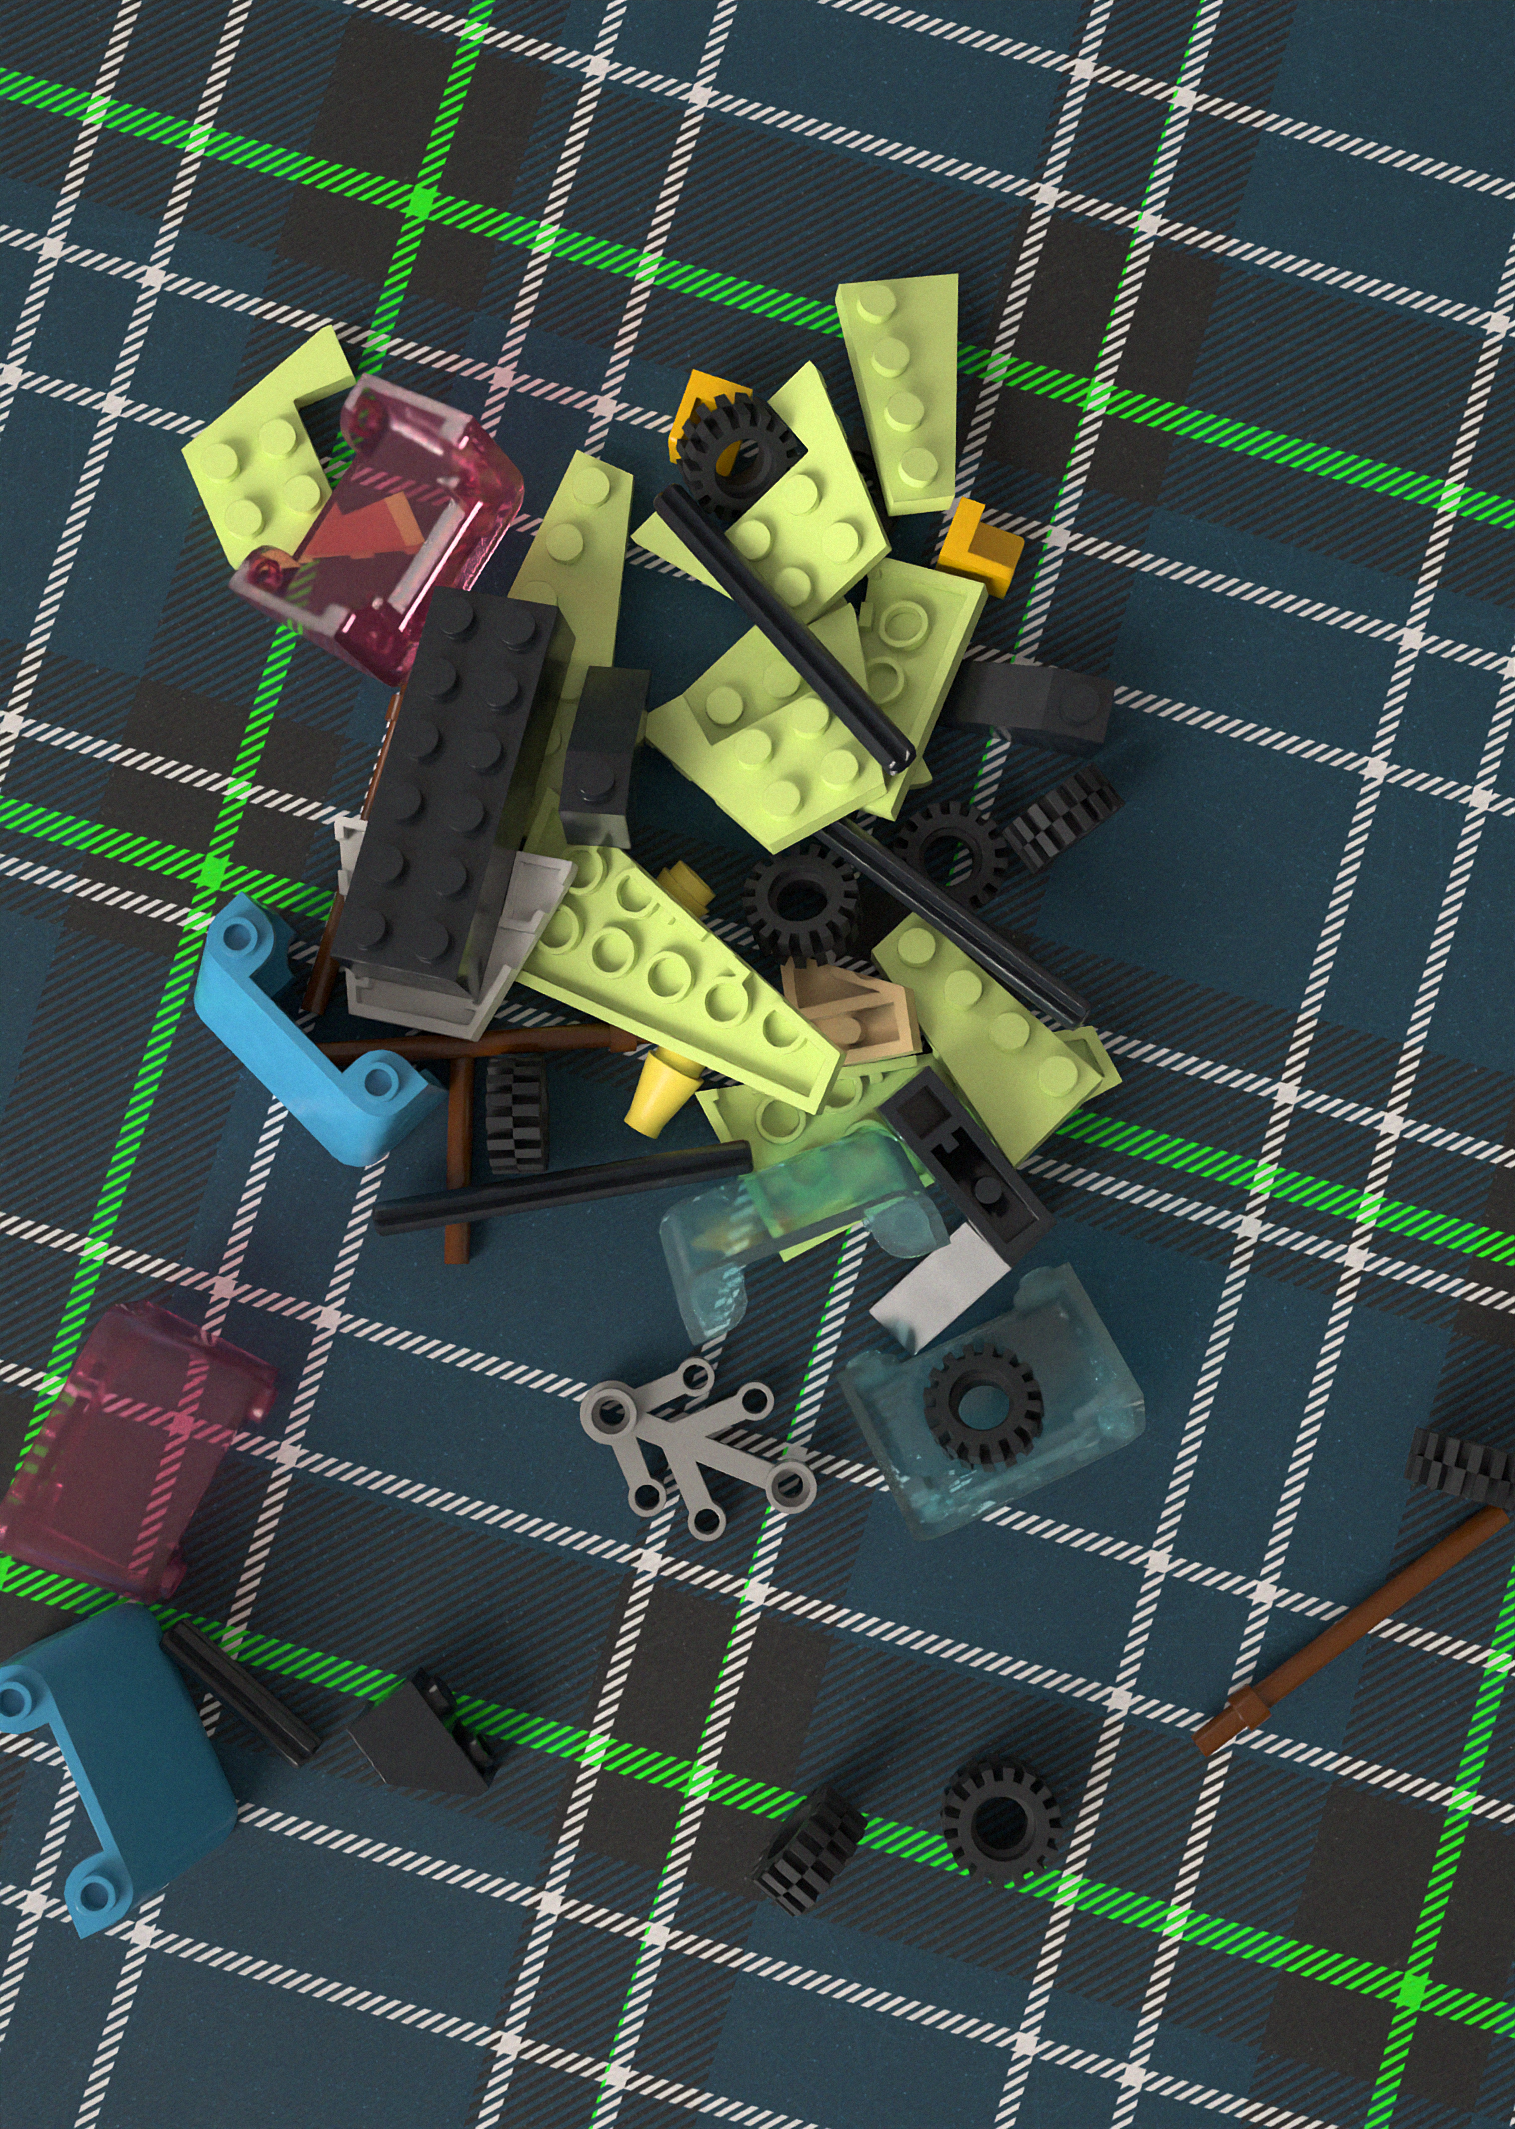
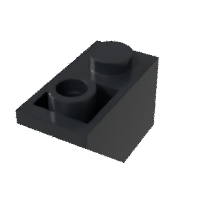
M422 1667L418 1668L359 1713L347 1729L386 1784L480 1797L490 1789L497 1773V1769L493 1765L497 1760L496 1755L488 1740L475 1728L470 1732L467 1730L454 1712L458 1705L449 1687L438 1676L430 1679Z

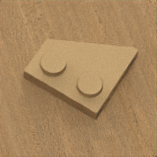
M789 956L785 966L780 965L785 998L847 1054L842 1067L923 1052L912 988L830 964L818 967L816 960L807 958V969H796L792 956Z

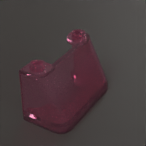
M363 372L342 407L340 418L342 436L347 444L357 453L356 457L293 556L273 545H261L252 550L244 559L227 587L249 605L362 673L394 688L402 687L408 683L435 585L468 591L471 589L518 514L523 503L525 486L524 478L519 469L472 415Z
M146 1299L114 1305L104 1314L89 1337L0 1505V1551L11 1557L147 1605H151L160 1599L161 1596L169 1599L180 1584L188 1567V1563L180 1560L183 1546L179 1543L237 1432L244 1429L251 1420L260 1424L271 1410L279 1392V1389L271 1385L280 1369Z

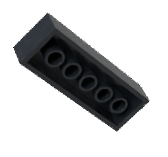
M435 585L330 952L331 957L355 975L478 1001L507 895L516 852L519 851L576 637L559 606Z

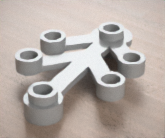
M689 1357L680 1364L677 1371L635 1389L625 1382L618 1380H607L593 1386L581 1403L580 1420L585 1432L596 1442L612 1445L630 1488L628 1493L629 1505L636 1514L643 1517L655 1516L662 1511L667 1500V1488L661 1479L650 1475L637 1437L662 1447L689 1511L688 1528L691 1534L699 1540L712 1541L721 1536L726 1527V1512L720 1503L712 1500L697 1462L765 1489L770 1504L782 1513H800L807 1509L814 1501L817 1492L816 1479L811 1468L803 1461L788 1458L774 1464L707 1437L745 1419L757 1421L767 1417L773 1409L774 1396L771 1388L766 1383L760 1380L747 1381L741 1385L736 1395L674 1422L650 1414L648 1411L685 1393L694 1397L706 1394L714 1384L715 1371L712 1364L703 1357ZM696 1364L705 1368L708 1373V1381L704 1386L692 1388L686 1384L683 1373L690 1365ZM750 1389H760L767 1396L766 1406L758 1412L749 1411L743 1405L742 1398ZM609 1400L618 1401L625 1411L623 1420L615 1424L606 1422L601 1415L602 1404ZM786 1473L799 1475L803 1481L801 1490L794 1495L782 1493L778 1488V1481L782 1475ZM642 1485H652L658 1490L660 1500L655 1506L644 1507L636 1499V1490ZM711 1509L717 1513L720 1522L715 1529L703 1531L698 1528L695 1523V1516L700 1510Z

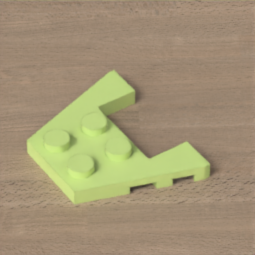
M328 325L318 331L181 449L227 559L235 570L312 564L314 559L350 556L352 560L375 558V554L405 552L407 556L423 554L429 551L404 492L346 517L343 516L299 413L300 408L357 385L332 325Z
M810 360L767 401L807 447L808 453L724 533L807 626L817 621L892 550L864 478L857 468L846 439L848 438L840 418L835 413L827 393L824 378ZM656 511L630 536L636 544L732 599L660 518Z
M844 596L819 619L846 605L847 602ZM754 625L683 693V696L710 745H715L814 690L763 632ZM923 758L919 762L908 790L923 788L930 785L933 780Z
M848 603L807 627L870 696L858 619L852 604ZM815 691L806 694L715 745H710L683 694L648 713L645 742L650 747H655L671 761L675 769L689 781L692 780L712 797L724 812L773 855L888 793L883 767Z

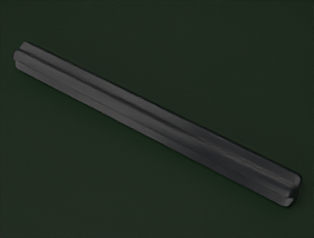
M672 483L664 491L657 494L653 504L660 518L889 775L895 776L909 767L917 757L915 746L681 485Z
M846 816L812 834L1066 1029L1075 1031L1090 1014L1093 1006L1089 1000Z
M742 1139L381 1201L373 1205L372 1218L376 1233L383 1237L745 1175L753 1171L754 1160L749 1141Z

